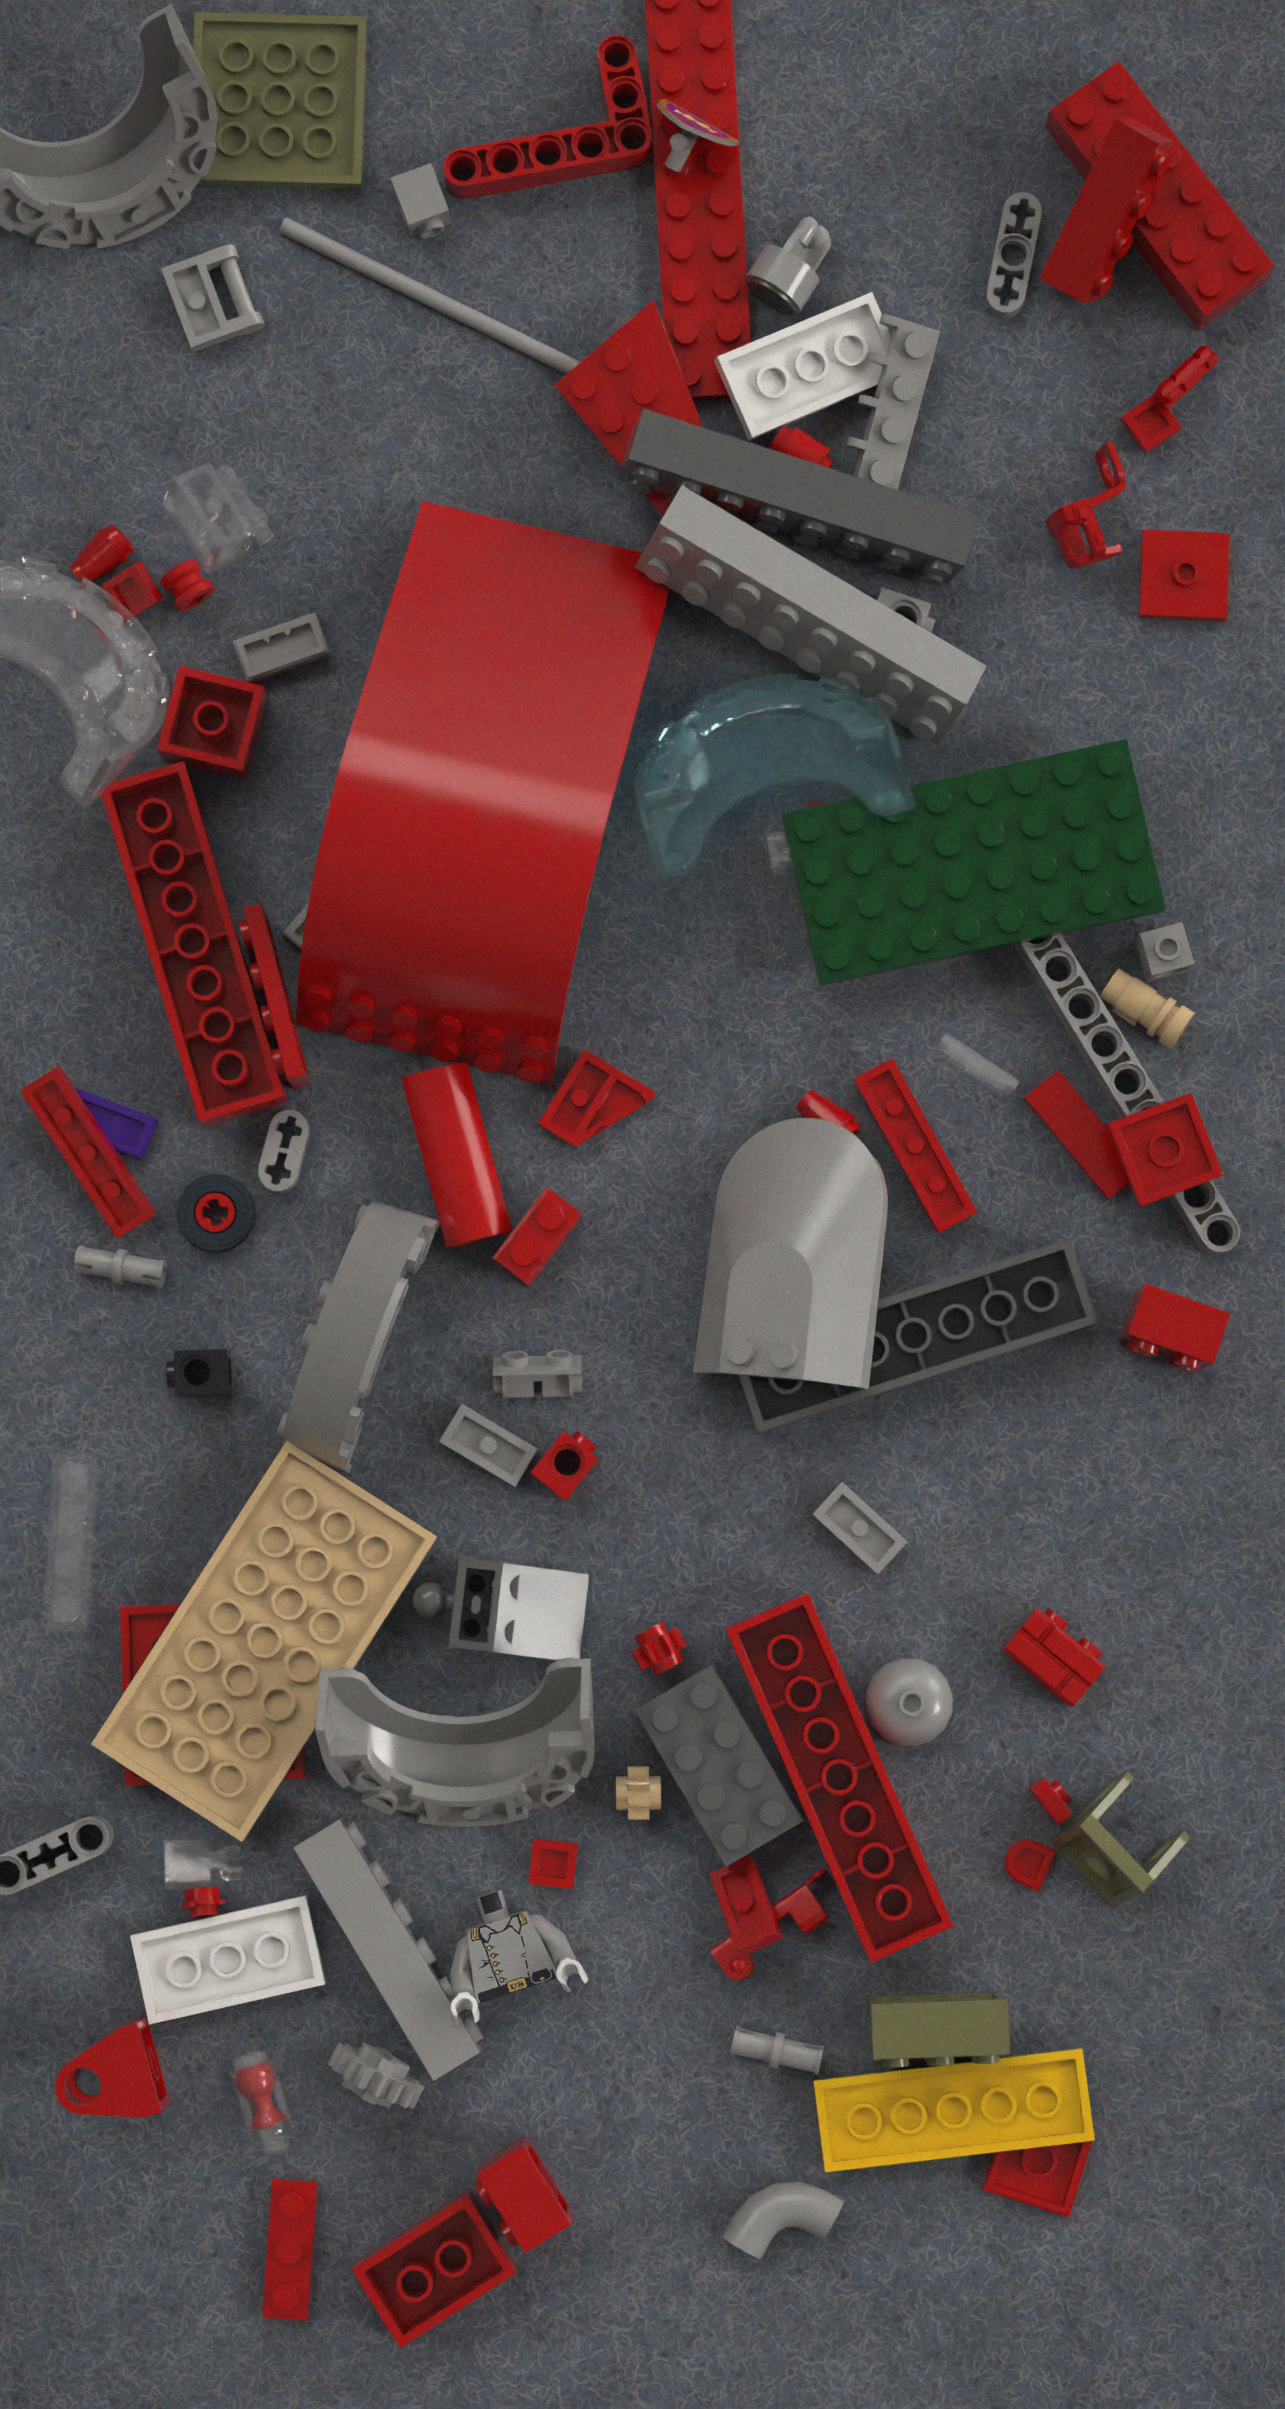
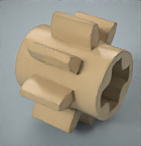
M628 1766V1776H616V1810H628V1820H649V1810H661V1776H649V1766Z

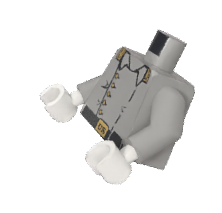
M502 1890L476 1898L484 1923L467 1928V1936L457 1942L450 1969L453 1998L451 2013L456 2025H459L458 2014L464 2009L472 2010L474 2022H478L480 2017L479 2003L557 1978L566 1992H570L567 1979L570 1975L576 1973L580 1975L584 1983H587V1974L580 1963L576 1961V1957L565 1934L543 1915H530L527 1909L509 1914Z

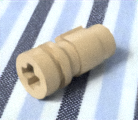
M1119 968L1104 988L1100 998L1114 1007L1112 1012L1133 1026L1137 1023L1148 1029L1146 1034L1152 1038L1156 1034L1160 1037L1158 1042L1171 1050L1190 1023L1195 1012L1184 1005L1179 1008L1175 1005L1177 1003L1172 997L1168 1000L1157 993L1158 991Z

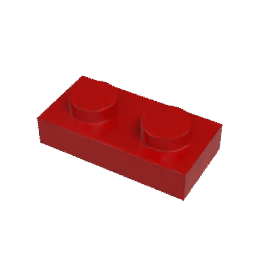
M750 1855L733 1862L727 1867L724 1866L709 1873L736 1951L742 1957L783 1938L756 1861Z

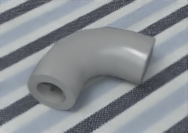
M800 2181L773 2183L747 2198L731 2218L722 2237L737 2248L759 2259H762L773 2237L785 2228L796 2227L824 2241L844 2204V2200L824 2189Z

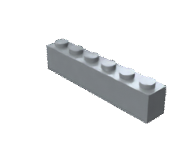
M340 1818L293 1848L432 2080L435 2081L480 2053L481 2047L478 2041L484 2037L471 2015L463 2018L459 2012V2025L454 2023L451 2013L453 1998L450 1979L447 1976L439 1979L431 1965L437 1960L431 1947L424 1937L416 1940L407 1926L414 1922L411 1914L400 1898L394 1902L392 1901L384 1887L390 1883V1880L378 1860L370 1863L361 1848L367 1845V1842L356 1823L353 1821L347 1825L344 1819Z

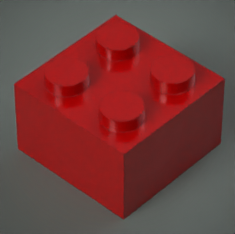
M179 665L157 747L162 760L172 763L184 761L186 766L247 781L269 699L265 687Z
M1144 1284L1135 1290L1119 1340L1128 1343L1126 1350L1130 1353L1149 1359L1160 1354L1170 1358L1169 1366L1184 1372L1194 1373V1370L1199 1371L1214 1364L1231 1313L1149 1284Z
M526 2135L479 2164L477 2183L474 2186L487 2208L495 2205L502 2216L500 2217L501 2223L498 2225L512 2248L519 2244L526 2254L572 2224L573 2211Z

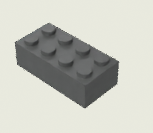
M712 1664L634 1709L725 1867L803 1822Z

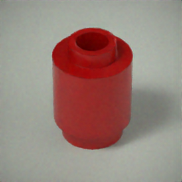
M784 425L769 447L771 450L831 468L834 463L833 460L828 458L831 453L829 447L797 427L792 430Z

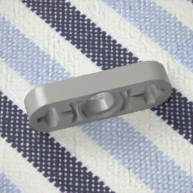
M1019 192L1011 195L1006 200L1001 215L985 295V303L988 310L999 318L1015 316L1021 310L1026 296L1042 215V207L1039 200L1030 193ZM1019 205L1027 206V213L1033 215V217L1025 219L1022 235L1014 233L1017 217L1015 214L1010 213V211H1017ZM1026 235H1030V236H1031V239H1028V238L1025 237V236H1026ZM1009 245L1019 246L1025 252L1026 259L1018 266H1010L1003 261L1001 257L1002 250ZM998 271L1003 275L997 276L996 272ZM1005 276L1014 277L1010 294L1017 298V300H1010L1008 306L1000 305V297L993 295V293H1001ZM1022 276L1023 279L1020 280V279H1018V278H1016V277Z

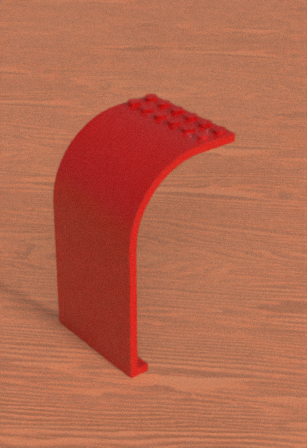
M422 501L345 745L324 825L310 891L301 947L296 1008L297 1025L305 1026L315 1032L327 1031L348 1036L357 1042L369 1041L390 1046L399 1052H415L432 1056L441 1062L467 1063L484 1072L508 1074L530 1083L552 1084L567 996L594 873L666 603L669 601L672 591L671 588L664 584L652 581L645 573L635 568L642 552Z

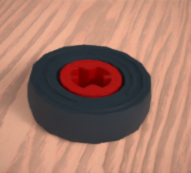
M209 1174L199 1177L185 1187L178 1200L176 1211L180 1232L188 1242L204 1252L213 1253L233 1250L243 1243L254 1227L256 1216L252 1195L245 1186L236 1179L221 1174ZM215 1201L219 1202L222 1209H228V1217L226 1219L221 1217L223 1223L220 1225H213L210 1218H204V1210L206 1208L211 1210L209 1204Z

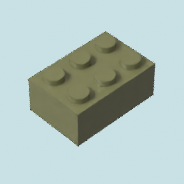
M1001 1992L866 1996L868 2051L873 2060L879 2059L882 2067L909 2066L908 2058H924L927 2061V2065L932 2066L953 2065L954 2057L969 2056V2059H972L974 2064H994L1000 2062L999 2055H1010L1008 1999Z

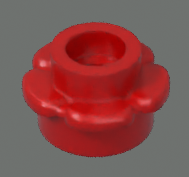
M219 1887L194 1888L183 1891L185 1904H182L181 1908L183 1910H190L191 1918L210 1917L217 1915V1907L224 1905L225 1900H220Z

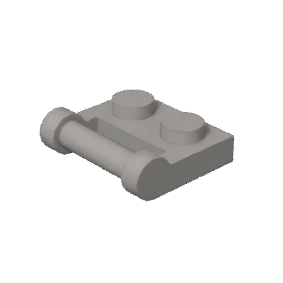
M235 245L221 246L161 268L192 353L239 335L251 334L265 326L261 313L255 312L239 270L237 261L240 257ZM221 268L239 317L226 320L210 278L209 270Z

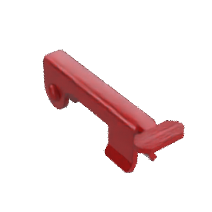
M820 1869L809 1880L772 1905L777 1923L791 1914L801 1931L810 1934L829 1920L830 1916L809 1887L829 1874L827 1869ZM731 1935L710 1950L729 1978L744 1980L752 1974L754 1970L753 1958L750 1954L742 1957L736 1951Z

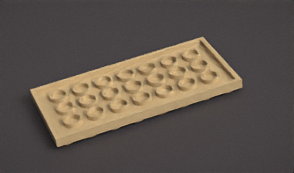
M286 1441L91 1745L243 1842L315 1730L320 1670H336L342 1667L355 1668L438 1537L289 1441Z

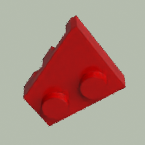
M583 1049L540 1119L538 1126L577 1148L653 1101L656 1092Z

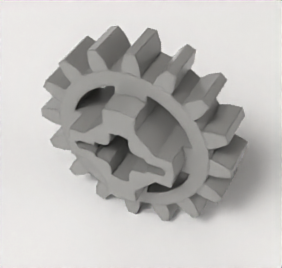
M339 2042L328 2062V2065L333 2067V2071L343 2075L344 2081L342 2085L345 2088L353 2091L361 2099L373 2105L379 2104L390 2108L391 2104L397 2103L404 2108L410 2107L414 2109L425 2088L419 2084V2080L409 2076V2064L402 2062L390 2052L378 2046L373 2047L363 2043L361 2048L358 2047L357 2049L348 2043L344 2045Z

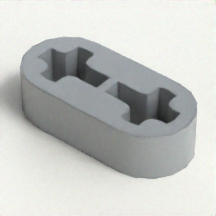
M295 1110L278 1112L272 1118L258 1168L259 1179L267 1190L274 1193L290 1191L296 1185L310 1136V1127L304 1116ZM289 1119H295V1125L302 1130L300 1136H292L289 1148L284 1149L282 1148L284 1135L277 1131L279 1124L287 1125ZM280 1154L287 1155L284 1168L291 1172L289 1179L282 1178L279 1185L272 1184V1176L267 1174L268 1167L277 1166Z

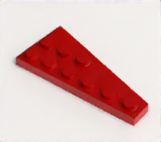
M654 300L554 384L620 466L622 465L631 430L643 409L703 427ZM654 490L650 494H644L658 512L664 516L672 503L668 500L669 495Z

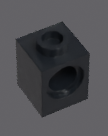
M228 1349L174 1351V1361H167L166 1365L167 1387L175 1388V1396L177 1397L232 1396L231 1351ZM198 1361L206 1362L210 1368L208 1381L200 1386L192 1385L187 1377L189 1367Z

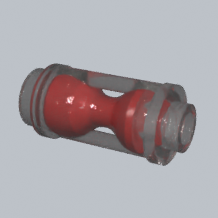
M260 2049L232 2059L231 2063L234 2070L230 2072L253 2149L263 2148L264 2155H269L289 2148L290 2143L288 2139L296 2136V2132L273 2058L268 2059L266 2049ZM272 2091H274L278 2108H276L272 2103ZM248 2099H250L255 2106L254 2117L252 2115Z

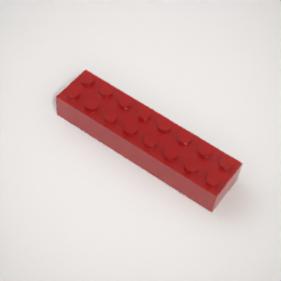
M182 761L99 786L199 1123L206 1128L289 1103L283 1082L275 1068L271 1042L264 1025L257 995L192 778L185 762Z
M805 1593L725 1628L868 1960L872 1963L953 1927V1923L809 1594Z

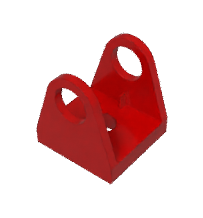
M147 2016L129 2020L76 2056L60 2070L55 2082V2092L60 2104L65 2109L80 2115L144 2118L161 2113L170 2104ZM79 2068L90 2069L99 2077L101 2083L99 2095H87L79 2089L76 2083V2072ZM66 2084H67V2088H68L70 2094H71L77 2101H79L80 2103H83V2104H78V2103L72 2101V2100L69 2098V2096H68V2094H67V2092H66V2087H65Z

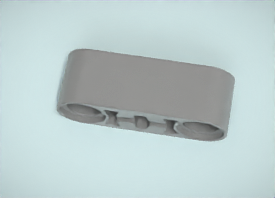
M88 1816L1 1854L0 1865L4 1861L15 1863L20 1870V1878L14 1886L6 1885L0 1880V1894H14L104 1854L110 1849L114 1841L112 1825L101 1816ZM87 1824L96 1825L102 1831L103 1841L97 1849H89L81 1841V1831ZM66 1832L69 1834V1841L64 1837ZM69 1842L72 1851L58 1856L55 1859L56 1867L50 1861L33 1868L31 1867L29 1859L43 1854L46 1851L45 1843H47L50 1849ZM24 1851H27V1858L23 1855ZM73 1851L78 1855L77 1859L73 1858ZM32 1870L37 1874L35 1878L32 1877Z

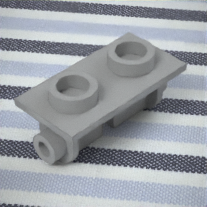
M566 1350L550 1351L546 1356H528V1353L523 1351L505 1352L502 1354V1357L493 1358L494 1394H502L503 1398L534 1397V1381H542L543 1397H574V1392H582V1355H573L572 1352Z

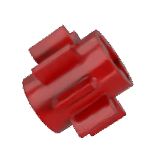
M662 1621L634 1637L639 1648L631 1653L641 1671L650 1666L653 1674L657 1676L684 1661L679 1650L687 1646L677 1627L668 1631Z

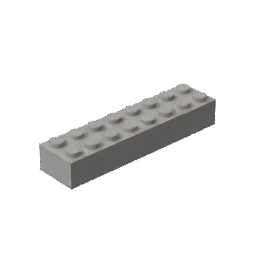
M682 485L635 566L652 581L662 583L681 594L691 604L703 607L720 617L727 625L742 630L759 640L764 647L781 653L796 662L803 670L815 673L835 685L840 692L854 696L871 706L879 715L893 719L908 728L918 738L928 740L935 745L938 744L965 708L987 667L975 658Z

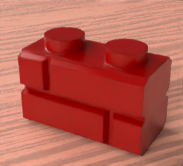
M546 1187L492 1257L493 1261L529 1288L566 1240L567 1234L571 1233L582 1219V1214Z
M1047 1608L1044 1613L1038 1609H1033L1000 1650L1067 1707L1072 1708L1105 1669L1106 1666L1098 1660L1103 1653L1083 1636L1076 1642L1064 1632L1069 1624L1050 1608Z

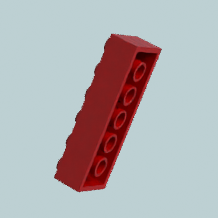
M1118 61L1050 109L1045 128L1085 181L1115 119L1132 118L1174 141L1169 152L1172 155L1171 163L1165 174L1160 179H1156L1149 193L1152 195L1151 205L1141 219L1137 218L1130 234L1133 235L1132 244L1199 331L1266 283L1272 273L1274 264L1130 74Z

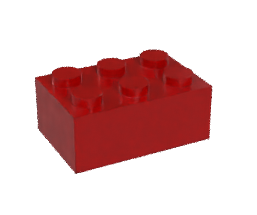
M469 2188L355 2261L352 2271L396 2343L401 2348L516 2274L517 2264Z

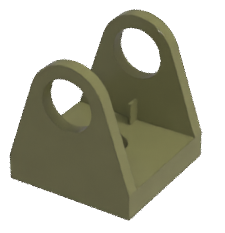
M1128 1770L1115 1778L1050 1841L1112 1907L1143 1893L1190 1838V1835L1184 1829L1180 1830L1140 1866L1102 1826L1098 1819L1134 1779V1776Z

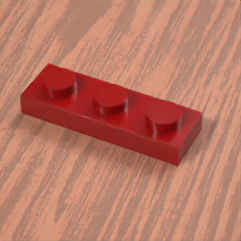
M272 2179L262 2318L308 2320L318 2181Z

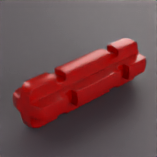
M1207 345L1200 346L1193 353L1192 357H1188L1169 375L1168 379H1165L1157 386L1152 395L1153 400L1159 403L1161 408L1170 409L1178 401V398L1183 397L1202 379L1203 375H1206L1214 368V365L1218 362L1217 353L1211 351Z

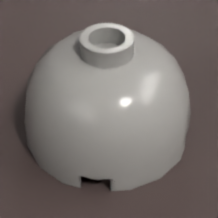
M900 1658L884 1664L871 1677L865 1692L864 1709L871 1727L883 1739L898 1746L917 1747L933 1741L946 1729L953 1713V1693L947 1678L936 1666L921 1659Z

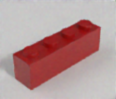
M1118 118L1114 120L1042 271L1040 280L1081 303L1098 301L1099 298H1103L1107 294L1114 281V275L1111 272L1118 258H1123L1132 244L1133 235L1130 233L1137 218L1141 219L1151 205L1152 195L1149 193L1156 179H1160L1165 174L1171 163L1172 155L1169 152L1174 141L1132 118Z

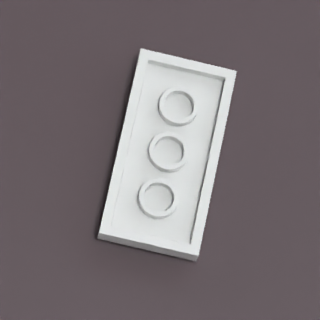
M872 292L714 359L748 440H752L878 386L883 366L869 362L871 352L886 355L891 335L888 328L879 323L881 312Z
M307 1895L130 1936L149 2025L326 1984Z

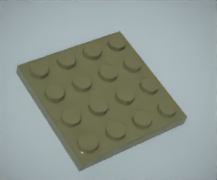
M195 12L193 50L209 82L218 114L215 140L217 148L207 176H202L197 185L362 190L367 17Z

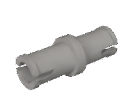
M79 1245L74 1259V1263H78V1265H74V1273L111 1278L112 1283L122 1285L124 1281L162 1288L166 1277V1271L163 1270L167 1267L166 1260L129 1255V1251L124 1249L110 1252Z
M736 2026L730 2055H739L770 2062L769 2067L778 2069L779 2065L813 2072L818 2075L824 2046L785 2039V2034L776 2032V2036Z

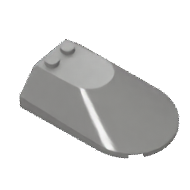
M788 1119L770 1125L756 1133L732 1157L723 1173L716 1197L693 1373L708 1376L710 1374H733L812 1381L859 1389L869 1388L888 1212V1195L885 1178L878 1161L873 1158L867 1147L854 1133L835 1123L822 1119Z

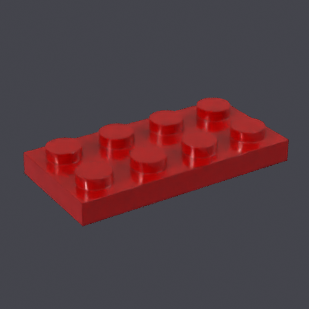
M261 903L244 907L246 920L240 921L239 927L245 948H248L249 954L255 953L257 963L250 964V970L256 990L259 991L260 996L266 995L268 1005L260 1007L267 1033L269 1032L271 1039L277 1038L279 1048L271 1050L277 1074L280 1075L282 1081L288 1079L294 1089L310 1086L311 1082L269 918Z

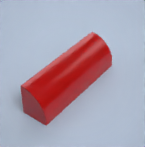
M458 1063L441 1066L401 1078L446 1248L479 1244L511 1233L512 1227L468 1064Z

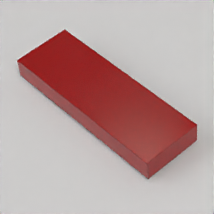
M1059 1070L1024 1097L1023 1100L1107 1200L1129 1183L1108 1129Z

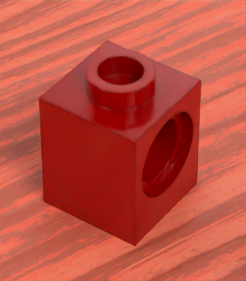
M577 1430L572 1436L563 1431L531 1471V1474L564 1501H567L599 1461V1458L592 1454L597 1446ZM566 1450L575 1452L581 1460L579 1470L569 1476L560 1474L555 1468L557 1455Z

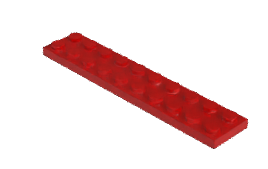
M645 0L663 324L693 401L730 399L714 359L751 343L748 288L745 281L747 266L739 144L737 146H726L698 136L681 171L672 170L665 165L672 151L670 139L674 134L681 133L682 128L667 118L659 110L657 104L661 99H667L739 141L731 0Z

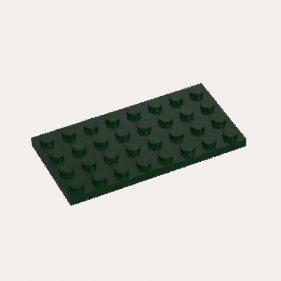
M1127 739L782 813L819 987L1162 913L1166 910Z

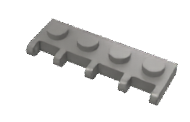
M881 314L879 323L885 327L893 328L886 355L871 352L869 362L883 367L875 397L859 396L858 404L871 408L864 438L862 440L848 437L846 446L860 451L853 476L898 490L940 331L898 317Z

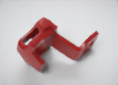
M1113 442L1104 444L1095 452V460L1107 491L1091 499L1086 498L1057 509L1045 520L1049 534L1056 538L1064 561L1071 569H1081L1112 559L1123 551L1120 544L1110 547L1105 546L1102 531L1093 512L1094 509L1114 500L1126 487L1125 472ZM1107 458L1110 460L1112 464L1114 473L1113 476L1109 471ZM1078 525L1084 530L1091 549L1090 553L1087 552Z

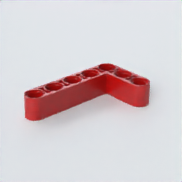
M611 35L606 37L599 45L598 75L607 115L606 122L456 149L446 156L443 163L444 180L448 192L458 199H472L635 169L646 164L652 154V130L637 53L633 42L622 35ZM613 55H621L628 62L621 67H612L606 60ZM629 96L636 103L630 108H620L614 101L618 97ZM637 137L644 144L636 150H630L625 148L622 142L626 138ZM586 145H596L602 150L598 156L593 158L585 157L579 152ZM551 152L556 154L559 160L552 165H543L537 158L543 153ZM503 160H510L517 165L509 173H501L495 169L496 164ZM460 168H468L474 172L473 177L466 181L456 180L452 175Z

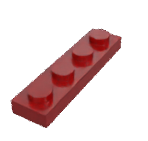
M893 1058L854 1078V1084L937 1234L976 1214L977 1210Z
M60 1065L20 1090L117 1239L157 1213Z

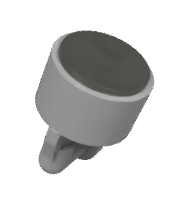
M813 217L803 218L783 248L775 245H765L745 276L747 288L756 298L770 308L786 315L799 314L819 283V277L815 271L831 247V238L828 231L823 226L818 225Z

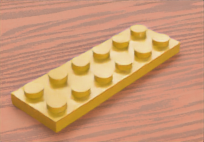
M1077 2048L999 2058V2063L974 2064L972 2061L954 2063L953 2065L926 2066L814 2080L825 2172L1095 2141L1083 2049Z

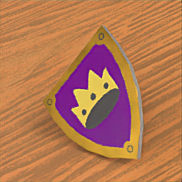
M661 99L657 104L659 110L667 118L682 128L681 133L674 134L671 137L670 145L672 151L665 162V165L674 171H681L698 136L726 146H737L740 142L667 99Z

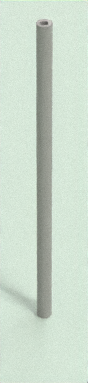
M286 217L282 222L279 230L280 234L565 374L580 363V361Z

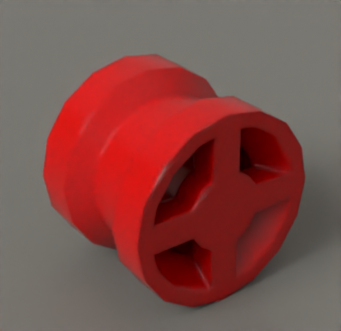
M196 559L180 563L167 572L160 580L164 590L171 592L175 597L174 605L179 613L193 609L207 600L215 591L211 581L205 580L201 576V566Z

